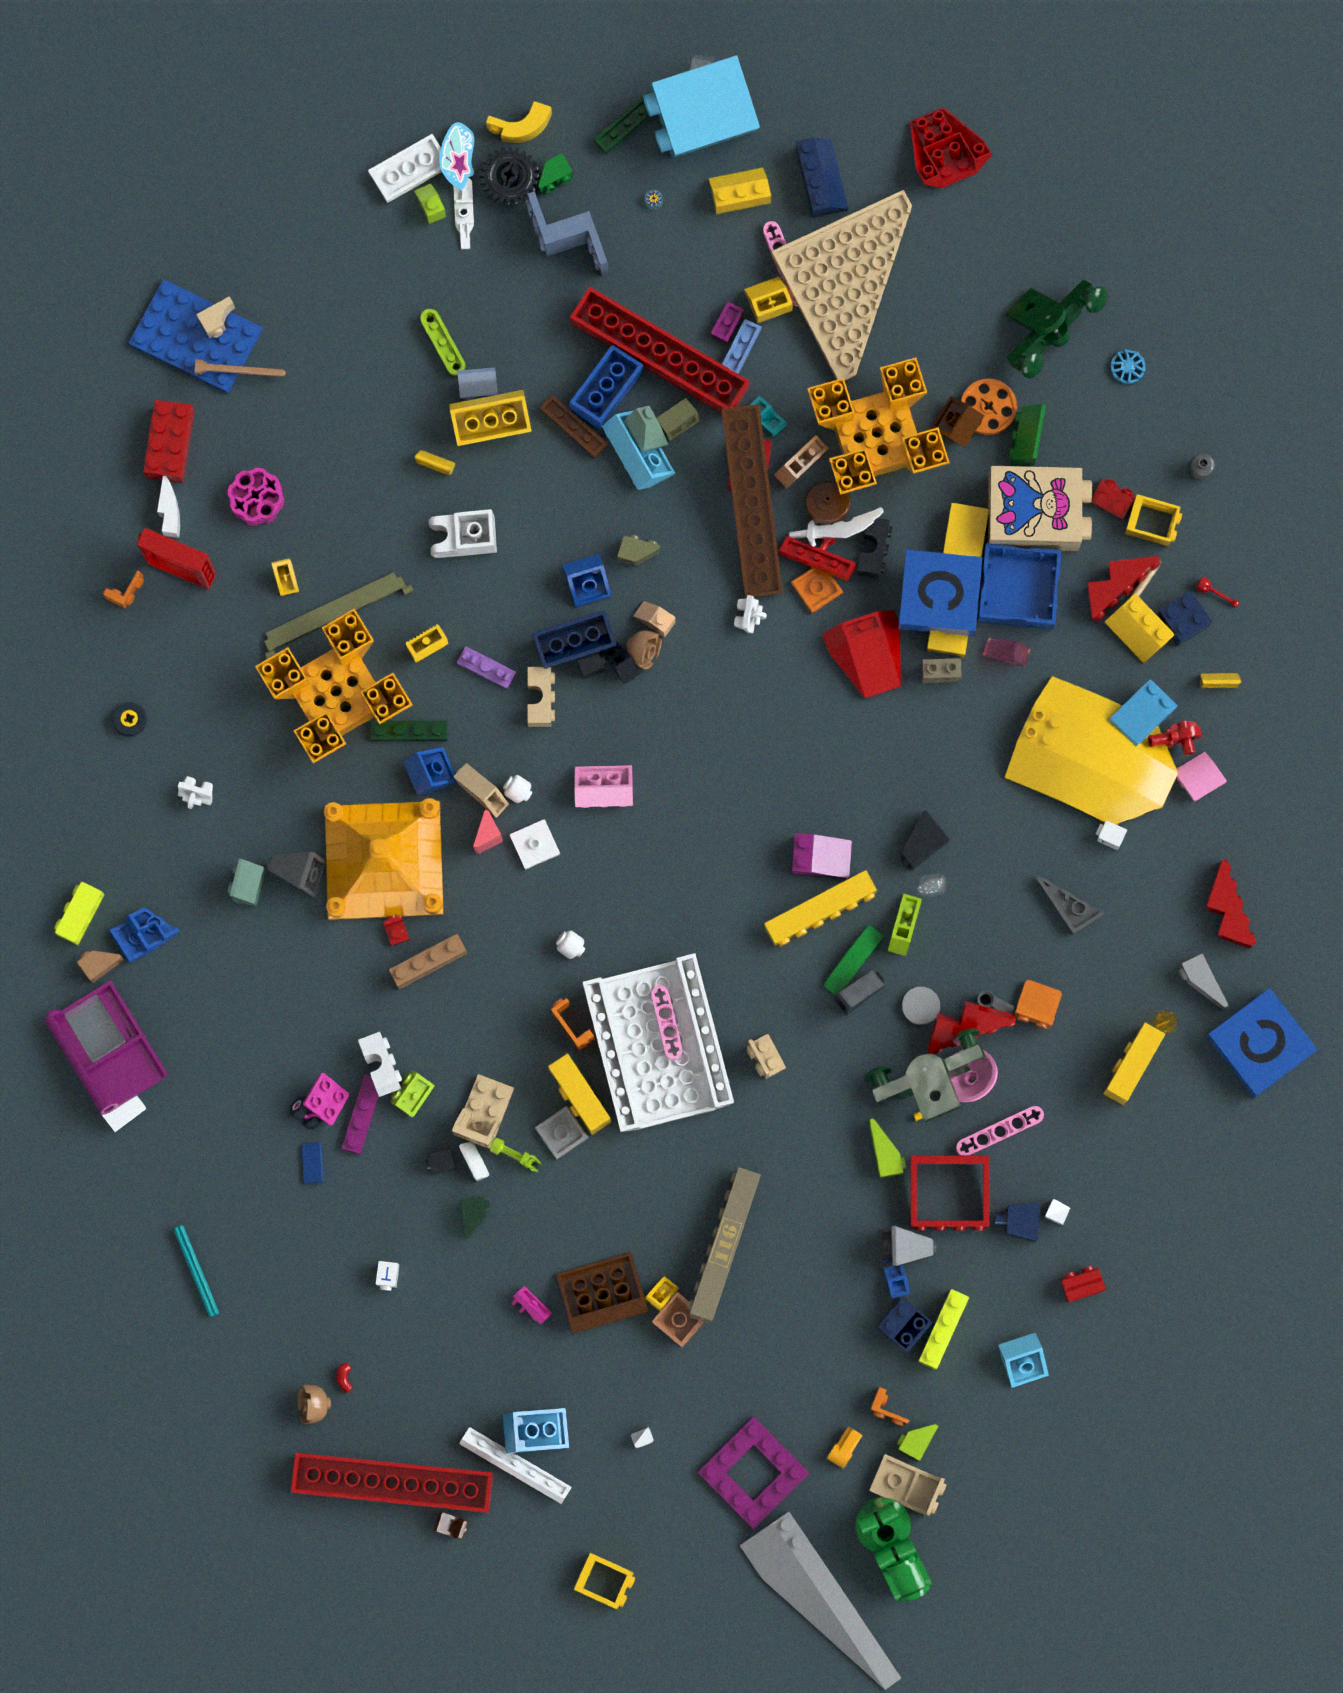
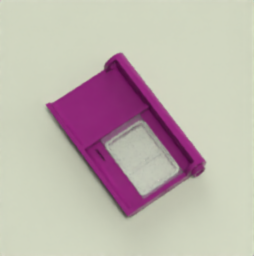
M111 980L62 1011L54 1009L46 1014L45 1023L101 1115L112 1112L167 1076V1071Z

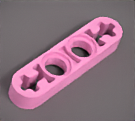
M656 986L652 990L651 996L666 1057L676 1060L682 1055V1045L669 992L664 986ZM657 990H661L662 993L665 992L666 995L663 996V1002L668 1001V1004H662L657 1007L656 1004H660L659 997H655ZM663 1008L670 1011V1016L666 1019L659 1016V1011ZM666 1027L674 1029L675 1034L672 1037L664 1035L663 1031ZM677 1039V1042H674V1047L679 1049V1051H677L676 1056H673L672 1053H668L671 1050L670 1043L666 1044L665 1041Z

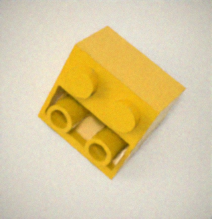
M780 277L744 289L757 324L791 312L793 309V303L787 288Z

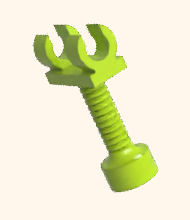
M496 1138L491 1145V1152L497 1155L501 1152L513 1157L532 1172H538L532 1166L534 1162L542 1165L534 1155H530L527 1152L523 1155L510 1149L499 1138Z

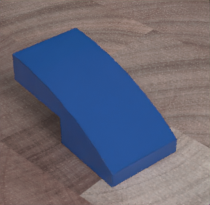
M891 1259L883 1260L882 1264L890 1263ZM903 1264L883 1269L891 1299L911 1294Z

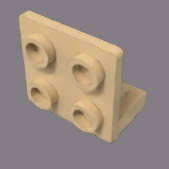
M769 1034L755 1041L752 1039L748 1040L746 1051L751 1059L755 1058L757 1062L755 1068L760 1076L764 1075L765 1079L786 1069Z

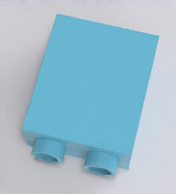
M737 55L653 82L649 86L651 93L643 95L648 115L651 117L658 114L662 129L655 131L658 147L661 153L670 150L672 158L755 132L760 128Z

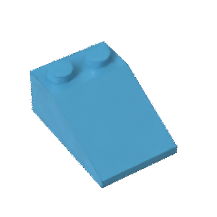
M1150 679L1109 721L1135 746H1138L1172 714L1178 705Z
M565 1408L502 1414L506 1454L569 1448Z

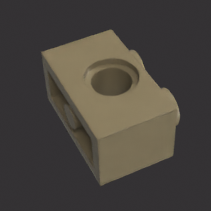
M961 658L922 660V683L961 681Z

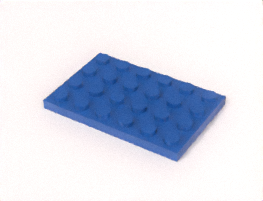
M163 279L128 344L229 394L239 374L206 371L202 375L195 374V359H202L207 364L244 366L263 331V327L230 312L224 322L226 330L223 331V334L209 339L198 320L197 314L211 307L214 303Z

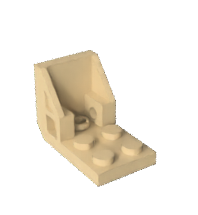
M478 1074L465 1109H462L452 1129L454 1136L490 1149L513 1094L514 1087Z

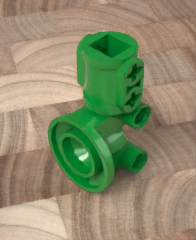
M886 1497L875 1498L865 1503L857 1513L855 1519L856 1534L860 1542L867 1549L875 1552L873 1553L895 1600H900L901 1602L915 1600L928 1592L933 1584L910 1537H908L911 1529L910 1517L904 1506L898 1501ZM890 1525L894 1529L891 1535L884 1538L877 1536V1531L880 1527Z

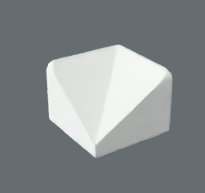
M1053 1199L1044 1218L1062 1226L1070 1208Z
M649 1427L631 1434L635 1448H640L654 1441Z

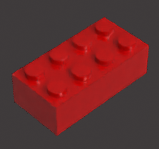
M155 400L143 471L146 478L162 480L163 476H167L169 481L184 483L195 413L192 404Z

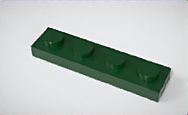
M643 97L593 139L605 154L610 152L650 117Z
M371 721V741H447L448 722L385 721L379 724L377 721Z

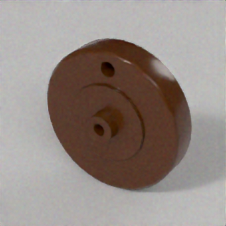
M835 482L819 483L813 486L806 495V512L813 521L819 524L832 525L840 522L850 511L849 493L840 495L837 483Z

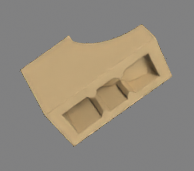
M230 296L197 314L198 320L209 339L219 337L226 330L224 326L225 319L235 309Z

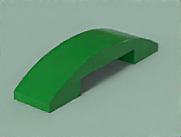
M868 925L834 969L823 987L834 995L844 990L884 938V935Z

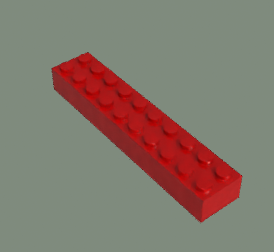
M591 287L588 288L570 316V324L608 347H611L613 344L642 363L643 367L720 413H722L721 409L738 407L750 388V381Z
M295 1453L291 1493L489 1513L493 1473Z

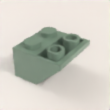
M239 859L238 863H235L232 874L235 876L233 882L230 881L228 893H230V897L234 902L256 907L265 868Z

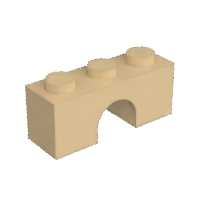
M528 667V690H538L543 695L539 703L528 704V727H551V721H555V710H551V703H555V691H551V684H555V673H551V667L547 669L543 667Z

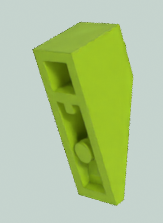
M903 894L888 947L889 952L907 955L922 901L921 898Z
M870 1119L869 1125L879 1177L886 1178L902 1175L904 1173L903 1169H906L905 1158H901L899 1151L874 1119Z

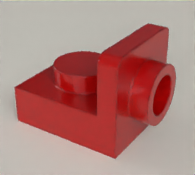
M392 915L386 918L387 921H384L383 924L391 946L410 940L401 916Z

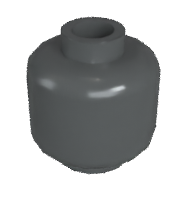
M1206 453L1195 455L1189 465L1191 475L1198 480L1209 478L1215 468L1213 458Z

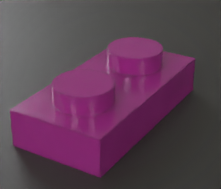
M727 302L711 332V336L728 343L744 313V309Z

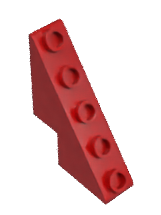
M1153 556L1110 561L1108 564L1110 580L1088 583L1092 622H1099L1106 615L1105 612L1109 608L1113 609L1116 607L1123 595H1129L1137 582L1139 584L1143 582L1151 569L1153 571L1161 565L1160 557Z
M1222 859L1205 910L1223 915L1216 935L1217 938L1251 949L1256 943L1254 933L1249 931L1250 921L1247 914L1244 915L1242 907L1244 905L1242 898L1237 896L1235 890L1237 889L1236 881L1234 878L1231 879L1229 861Z
M966 1001L960 1019L937 1013L927 1046L928 1053L938 1054L949 1046L951 1048L959 1046L961 1043H953V1038L965 1029H978L980 1031L979 1035H982L984 1033L992 1034L1003 1026H1013L1016 1021L1015 1014Z

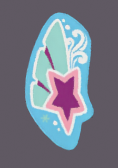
M459 122L454 123L450 127L443 140L439 165L444 176L454 187L464 189L468 177L474 175L471 165L474 134L466 125Z

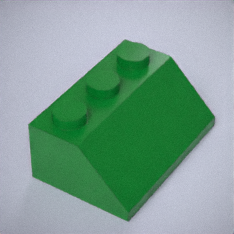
M1045 404L1022 406L1021 411L1016 413L1015 423H1018V428L1013 430L1012 441H1015L1014 448L1010 447L1008 458L1012 459L1011 465L1034 467L1038 453Z

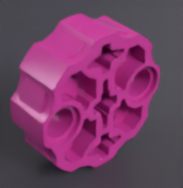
M254 468L250 471L243 470L238 473L233 483L229 485L227 494L230 508L234 515L251 526L274 521L279 511L283 509L285 500L282 486L277 477L262 468ZM243 479L250 480L248 485H241ZM268 482L275 486V491L269 487ZM256 494L259 496V499L256 500V498H253V495ZM237 503L243 507L244 512L238 508ZM266 508L271 509L269 515H263L262 511Z

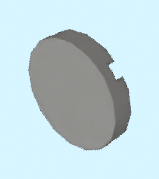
M915 987L909 990L902 1002V1012L907 1020L916 1025H927L936 1019L937 1013L940 1011V1000L937 994L932 989L926 987Z

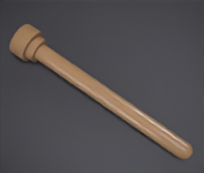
M195 359V374L200 375L206 373V371L283 377L286 374L283 369L207 364L202 359Z

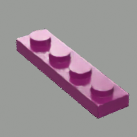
M364 1075L342 1146L343 1150L360 1155L379 1097L371 1076Z

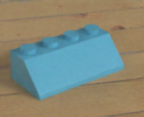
M633 411L615 414L602 427L637 489L650 488L674 475L675 471L662 448L641 452L624 422V419Z

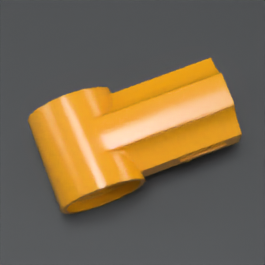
M848 1426L838 1444H835L827 1459L844 1469L852 1456L854 1448L863 1435Z

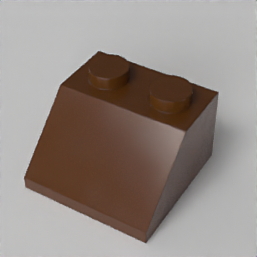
M950 396L931 428L939 427L941 435L965 448L971 441L976 429L981 425L984 415L970 405Z

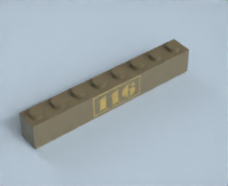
M740 1167L737 1173L733 1172L730 1183L733 1186L731 1191L727 1190L724 1201L727 1204L725 1209L721 1208L718 1219L721 1222L719 1227L715 1226L712 1237L715 1240L713 1245L709 1244L706 1256H709L707 1263L703 1262L699 1274L703 1276L701 1282H696L693 1292L697 1294L695 1300H690L687 1309L691 1311L689 1316L691 1318L709 1324L713 1322L761 1174Z

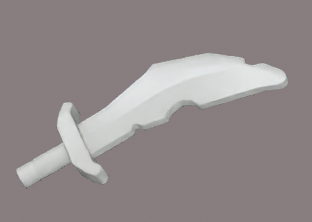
M880 507L874 511L856 516L849 522L840 521L833 525L818 526L817 522L811 520L807 530L789 532V537L794 539L807 537L810 545L813 547L816 546L815 538H848L864 531L883 513V508Z

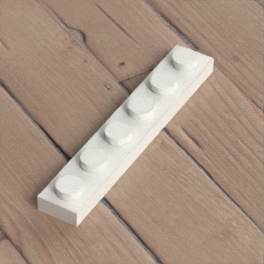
M470 1427L460 1442V1445L562 1504L571 1489V1486L515 1453L506 1454L503 1446Z

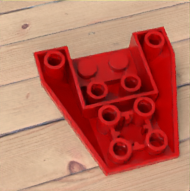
M944 107L910 121L916 171L925 185L944 188L976 174L992 156L985 141Z
M894 610L870 613L840 623L822 633L829 654L865 699L901 687L900 629H898L899 623Z

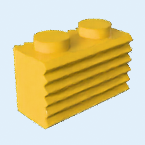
M436 624V627L433 626V628H429L423 634L416 636L413 640L406 641L407 649L416 663L448 645V639L438 624Z

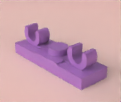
M466 646L457 661L458 665L505 689L509 688L516 675L515 671Z

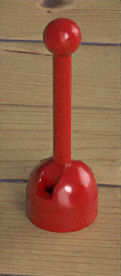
M1202 576L1195 588L1202 593L1211 591L1232 603L1233 607L1239 606L1238 600H1233L1213 589L1211 581Z

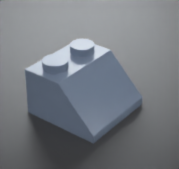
M495 367L457 371L461 402L498 395Z

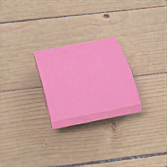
M1206 752L1177 768L1178 775L1176 778L1182 788H1185L1193 802L1227 782Z

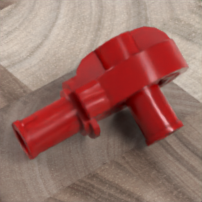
M1182 721L1173 724L1169 729H1165L1162 734L1149 735L1148 744L1150 747L1166 745L1168 748L1173 745L1182 744L1183 754L1191 755L1196 752L1193 741L1201 738L1202 733L1200 726L1195 722Z

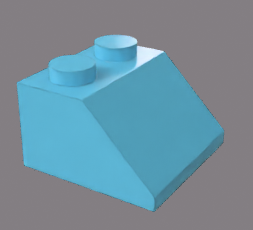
M1036 1333L998 1345L1012 1388L1049 1376L1043 1349Z

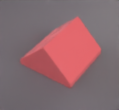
M487 810L484 811L473 846L477 854L503 842L501 833Z

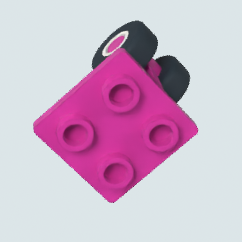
M320 1073L307 1097L302 1096L296 1099L290 1107L289 1114L297 1120L304 1118L305 1120L302 1122V1125L308 1129L315 1128L321 1120L329 1126L333 1125L349 1097V1093L325 1073Z

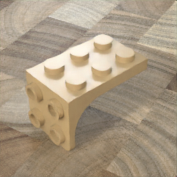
M884 1454L869 1491L882 1497L894 1499L911 1510L925 1516H930V1514L935 1513L939 1504L936 1502L938 1495H943L947 1484H944V1478L934 1476Z

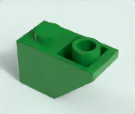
M563 153L545 162L539 182V193L541 195L544 193L549 194L555 190V187L561 184L566 185L572 180L573 171Z

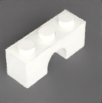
M377 1032L359 1039L358 1041L367 1064L375 1061L382 1063L378 1070L370 1073L379 1097L401 1089L399 1082L402 1081L399 1070H394L393 1065L396 1062L393 1054H388L387 1049L390 1048L387 1038H382L381 1033Z

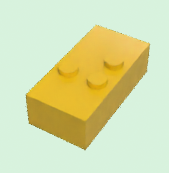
M524 390L449 404L457 446L532 432Z
M1145 1022L1133 1042L1127 1044L1123 1051L1126 1053L1124 1058L1116 1062L1112 1069L1115 1074L1103 1094L1124 1105L1135 1089L1165 1033Z
M569 1054L548 1066L549 1071L560 1086L558 1090L565 1101L567 1099L572 1104L569 1107L575 1117L579 1115L591 1135L611 1123V1118Z

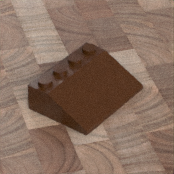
M631 1252L556 1274L573 1334L648 1312Z

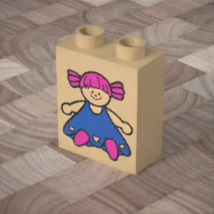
M991 466L988 476V543L1010 545L1023 549L1041 548L1079 551L1082 540H1091L1092 519L1091 517H1082V503H1091L1092 481L1082 480V468Z

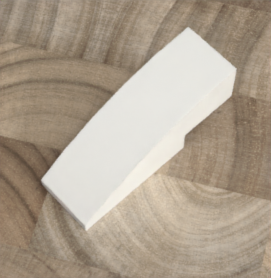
M163 476L157 510L159 517H164L162 533L164 536L179 538L180 513L178 502L167 476Z

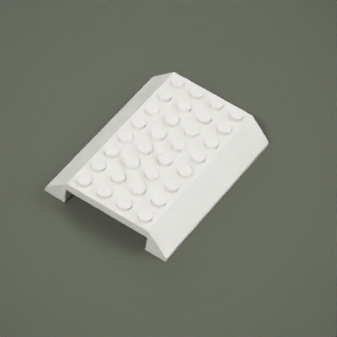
M695 953L678 957L676 961L605 979L600 977L583 982L621 1132L639 1130L714 1111L734 1103ZM656 986H664L669 992L682 1045V1055L676 1060L666 1057L651 996L652 990ZM657 990L655 995L660 1000V1004H656L657 1007L662 1004H668V1001L663 1002V996L666 994L665 992L662 993L661 990ZM663 1008L659 1011V1016L666 1019L670 1016V1011ZM666 1027L663 1033L666 1037H672L675 1031L672 1027ZM677 1039L665 1041L666 1044L670 1043L671 1050L668 1053L676 1056L679 1049H675L674 1042H677Z

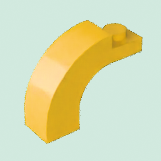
M534 101L529 114L519 122H506L488 116L486 121L487 129L494 134L501 133L502 142L523 143L535 138L545 129L552 115V109L550 106Z

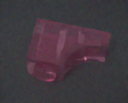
M988 638L983 656L1005 662L1009 665L1025 667L1031 649L1016 640Z

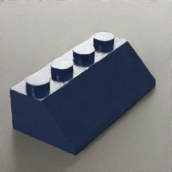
M813 137L796 141L795 150L812 218L849 210L832 140Z
M605 610L532 633L544 669L617 646Z

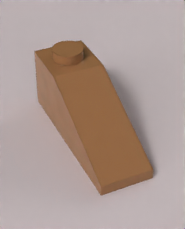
M815 435L774 476L787 489L829 448Z

